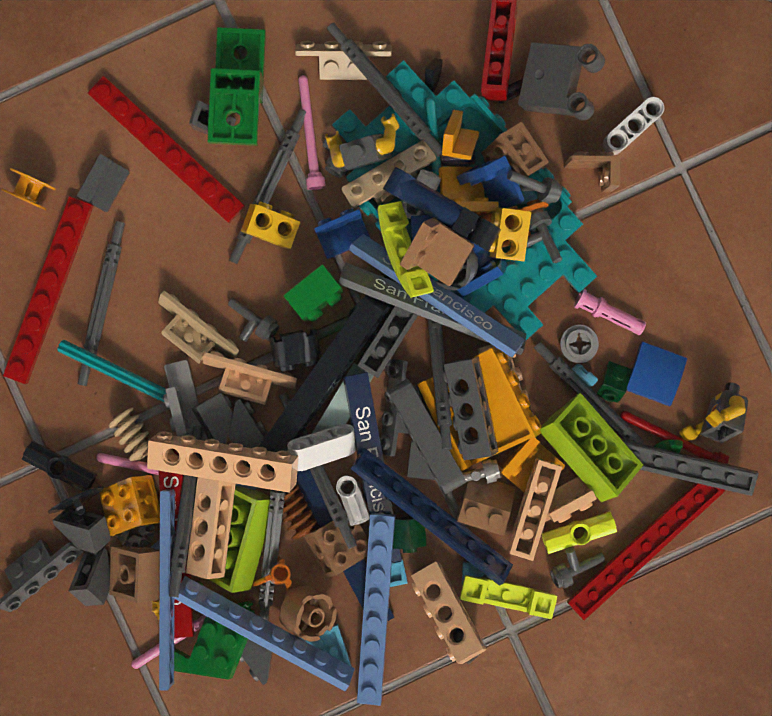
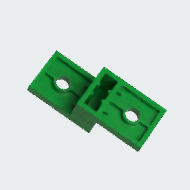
M217 27L215 68H211L207 141L209 144L258 146L260 103H263L266 46V30ZM236 49H246L247 56L241 60L235 58L234 52ZM232 113L239 114L241 118L240 122L235 126L227 123V118Z

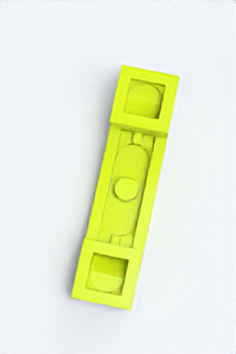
M401 201L379 205L378 217L385 248L395 274L410 298L434 292L428 272L417 265L409 270L400 265L411 245L406 229L409 222Z
M465 575L459 599L482 605L485 603L527 612L529 615L552 619L557 595L509 582H504V584L499 586L489 578Z

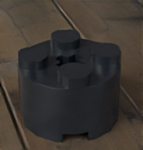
M309 329L310 334H306L303 330L280 334L279 340H276L275 336L269 337L274 366L279 367L281 371L295 369L294 364L303 363L305 367L316 365L318 359L322 357L317 330Z

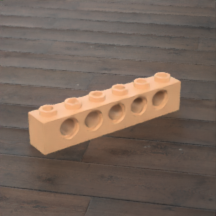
M159 432L148 441L147 469L290 493L297 482L299 456L291 455L288 451L271 452L263 447L246 448L239 443L222 444L215 439L203 441L197 440L196 437L190 435L179 437L173 436L170 432ZM173 449L178 451L179 456L173 452ZM196 452L202 456L203 460L196 456ZM219 456L223 457L227 464L221 462ZM242 460L247 461L251 468L246 467ZM266 464L271 465L275 472L270 471Z

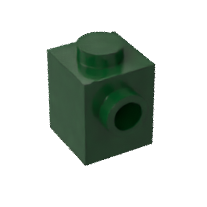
M411 516L395 519L393 549H403V553L417 552V548L427 546L426 531L423 525Z

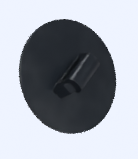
M96 487L78 493L55 505L48 513L60 512L75 506L77 515L82 517L86 514V509L81 502L97 495L104 488Z

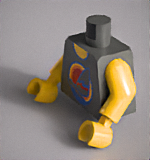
M392 114L388 120H386L385 116L381 118L385 128L384 134L371 135L342 144L338 131L332 137H328V134H326L325 138L330 149L333 165L337 168L345 166L346 170L349 171L392 158L391 152L395 148L396 130L399 128L395 115Z
M726 383L724 391L711 399L704 422L697 424L695 430L691 425L684 427L679 432L682 438L689 441L696 439L700 435L723 443L744 431L748 399L739 395L740 386L736 383Z

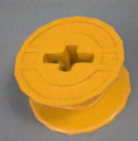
M10 168L11 171L20 175L18 183L13 192L3 188L0 190L47 210L36 203L44 186L52 190H56V188Z

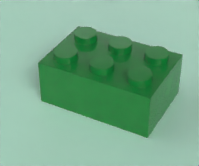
M322 264L283 296L302 320L314 322L324 314L322 312L323 308L328 304L333 307L342 299L341 294L343 290Z

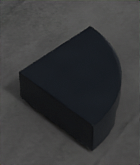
M433 59L425 69V85L432 92H434L439 82L443 59Z

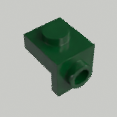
M609 361L605 368L602 384L597 390V395L606 401L619 403L627 391L632 369Z

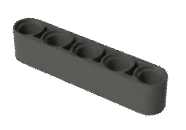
M405 379L386 390L390 401L442 492L446 495L465 484L466 480L449 449L442 450V437L411 382Z

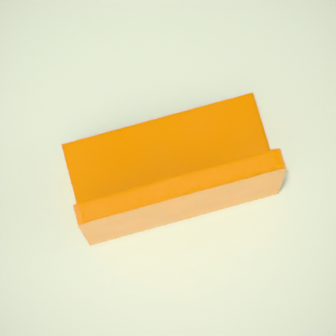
M453 110L444 132L442 155L471 160L479 138V131L461 128L463 111Z

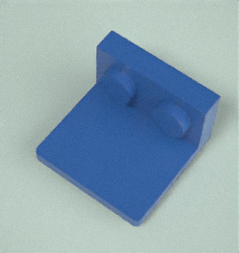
M506 156L482 163L456 176L460 185L470 182L471 186L481 182L489 201L499 202V208H506L525 201L520 186L507 179V175L512 170V167L507 161Z
M353 208L347 209L340 213L339 218L331 220V217L319 221L317 223L318 227L314 228L328 260L349 251L351 244L362 234L370 238L359 209L356 211Z
M474 244L473 249L478 257L477 273L469 284L457 289L460 295L464 297L503 275L508 266L506 261L501 258L489 257L490 252Z

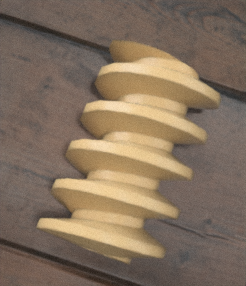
M133 407L117 415L109 424L110 429L118 428L114 433L115 437L123 436L119 444H128L124 452H133L129 458L130 461L140 460L148 456L149 441L145 440L149 432L139 431L144 424L134 423L139 416H130L134 409Z

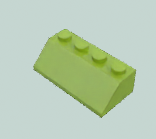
M581 393L577 394L552 414L541 426L540 431L543 437L601 502L618 497L643 467L641 461Z
M235 485L225 574L221 578L208 579L231 593L251 590L266 537L270 496L257 490Z

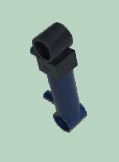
M398 167L394 168L383 187L385 191L431 218L434 217L489 251L501 231L496 225L469 209L462 207Z

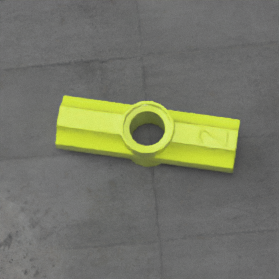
M609 511L581 521H573L569 525L544 532L541 535L547 553L550 554L575 545H585L590 540L615 533L617 529L614 518ZM578 527H583L584 535L581 538H574V530Z

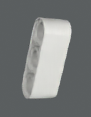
M657 97L648 98L614 128L603 140L605 152H613L614 155L619 154L655 122L664 112L662 100ZM646 105L653 106L656 110V114H648L646 111ZM633 121L637 123L638 131L630 130L628 122ZM611 137H616L620 140L621 146L619 148L611 145Z
M341 424L291 440L287 447L291 455L299 456L297 471L307 470L352 455L356 451L353 426Z

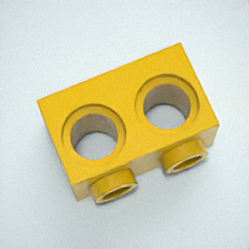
M260 201L258 205L250 204L241 232L282 248L291 249L300 225V221L293 219L295 215L283 210L277 213L272 211L273 206ZM261 213L265 218V222L259 227L256 224V217ZM281 222H284L286 225V232L283 235H280L278 232V226Z
M496 208V212L492 214L491 223L499 227L501 231L488 251L490 252L489 257L525 261L531 212ZM509 215L514 219V225L510 229L505 225V220ZM505 240H508L511 244V248L507 253L502 251V243Z

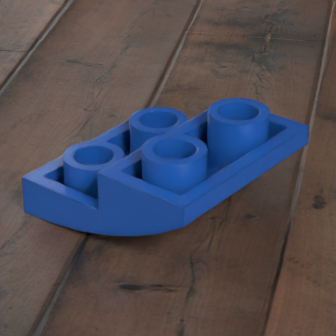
M642 342L639 345L634 366L631 368L627 391L671 406L678 390L687 358Z

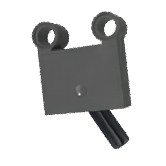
M531 43L524 78L508 85L507 101L520 96L518 105L525 111L575 116L578 120H587L594 113V104L583 93L576 92L581 67L583 66L590 73L600 71L605 64L604 55L593 44L568 46ZM595 54L594 59L591 62H587L589 56ZM585 102L584 107L581 110L576 111L577 106L580 103Z

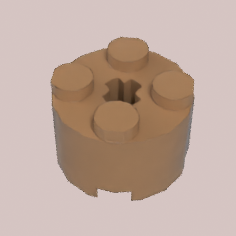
M307 585L297 588L293 587L285 594L279 621L287 630L300 638L310 642L320 640L319 636L323 635L326 630L330 631L336 620L337 610L333 606L331 598L326 594Z

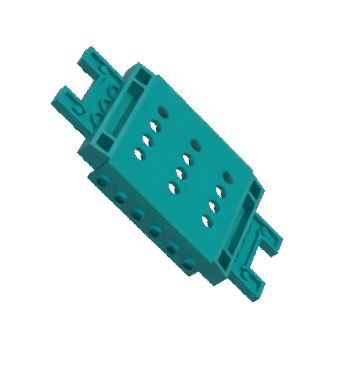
M404 60L386 76L389 83L426 125L425 101L430 97L435 100L439 144L442 147L444 132L453 110L463 111L461 128L479 131V138L471 160L446 156L447 163L443 167H475L485 163L481 152L500 134L507 131L504 119L499 114L494 115L490 111V105L484 97H478L475 93L469 97L455 81L451 82L435 96ZM390 105L367 126L350 109L332 124L335 131H338L339 135L348 143L367 136L384 134L385 128L381 118L385 116L386 120H388L394 114L399 123V128L396 130L395 148L391 152L392 158L422 141L419 140ZM389 159L356 168L346 176V180L350 183ZM431 164L422 168L432 172ZM541 168L528 176L539 182H542L547 177L555 179L554 175L547 168ZM562 186V193L558 201L550 203L544 209L552 220V223L547 228L562 257L560 262H552L543 241H540L526 248L525 261L504 259L508 264L504 274L468 295L462 297L458 290H450L483 313L493 306L513 329L526 333V340L543 326V323L528 306L553 283L563 276L580 293L597 277L592 269L565 241L583 225L567 207L572 201L569 199L571 195L566 188ZM395 197V198H394L392 201H390L389 203H394V202H399V201H401V203H403V201L400 200L399 198ZM371 198L359 205V207L367 216L370 214L376 220L374 224L381 231L378 205ZM516 204V205H513V206H517L518 209H519V208L527 207V204H525V205H517V204ZM407 218L409 224L406 226V229L411 240L410 219ZM511 245L503 247L502 251L507 253ZM428 273L430 278H432L435 281H438L434 276Z

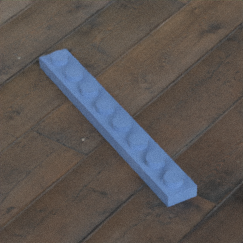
M370 514L357 703L381 706L395 528V515Z
M186 576L182 580L179 598L173 597L174 599L339 689L346 691L349 687L355 668Z

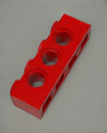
M492 0L481 85L482 97L486 100L507 101L517 18V0Z

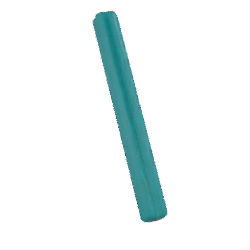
M66 340L60 342L57 348L58 352L164 402L166 388Z

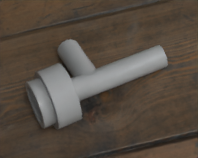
M491 458L481 461L483 468L462 473L466 482L478 481L480 478L485 477L487 484L497 482L496 479L501 478L496 459L491 460Z

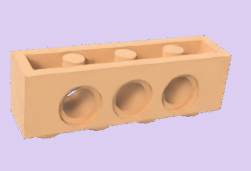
M535 457L507 550L509 554L531 561L534 560L562 470L560 465Z
M198 477L186 573L205 579L224 577L236 483Z
M434 562L411 575L414 580L412 587L418 596L421 595L425 601L423 608L429 618L433 616L437 624L434 626L435 631L441 640L445 639L448 645L446 651L453 662L456 660L458 664H463L486 651L487 648L442 565ZM434 586H439L440 595L433 599L430 595L431 589ZM446 607H450L452 610V616L448 620L442 618V611ZM457 629H462L464 637L462 641L457 643L453 638V634Z

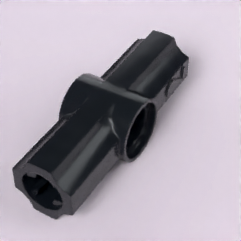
M31 441L23 453V461L46 472L51 478L59 479L82 492L89 490L96 480L97 474L73 462L68 456H61L35 441ZM57 461H61L64 465L62 473L57 472L55 469Z

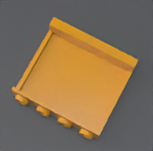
M494 346L475 356L479 357L499 451L496 454L541 434L540 421L536 415L533 416L529 408L530 401L518 386L520 383L519 378L514 371H511L507 363L509 361L507 354ZM432 377L417 385L437 425L434 378ZM461 379L460 385L462 389L467 391L468 384L464 379ZM466 403V411L469 414H473L472 406ZM450 406L452 449L449 451L459 469L463 471L489 457L471 460L463 459V454H460L458 449V430L456 431L453 425L454 411L453 407ZM471 427V435L478 438L477 430Z

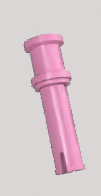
M583 289L577 295L574 302V308L578 309L580 307L592 313L591 316L595 318L599 316L637 335H641L645 329V321L611 306L603 297L597 298L587 293L586 289Z

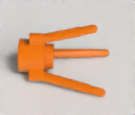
M278 556V564L271 568L269 575L254 581L252 587L271 581L277 585L284 583L286 591L291 588L292 581L289 579L291 573L289 567L285 565V560Z

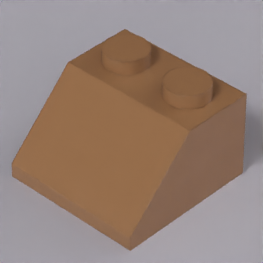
M485 477L480 478L478 481L466 482L456 515L457 522L504 536L512 510L515 486L499 481L487 484Z
M111 546L109 595L135 603L160 600V550L151 547Z

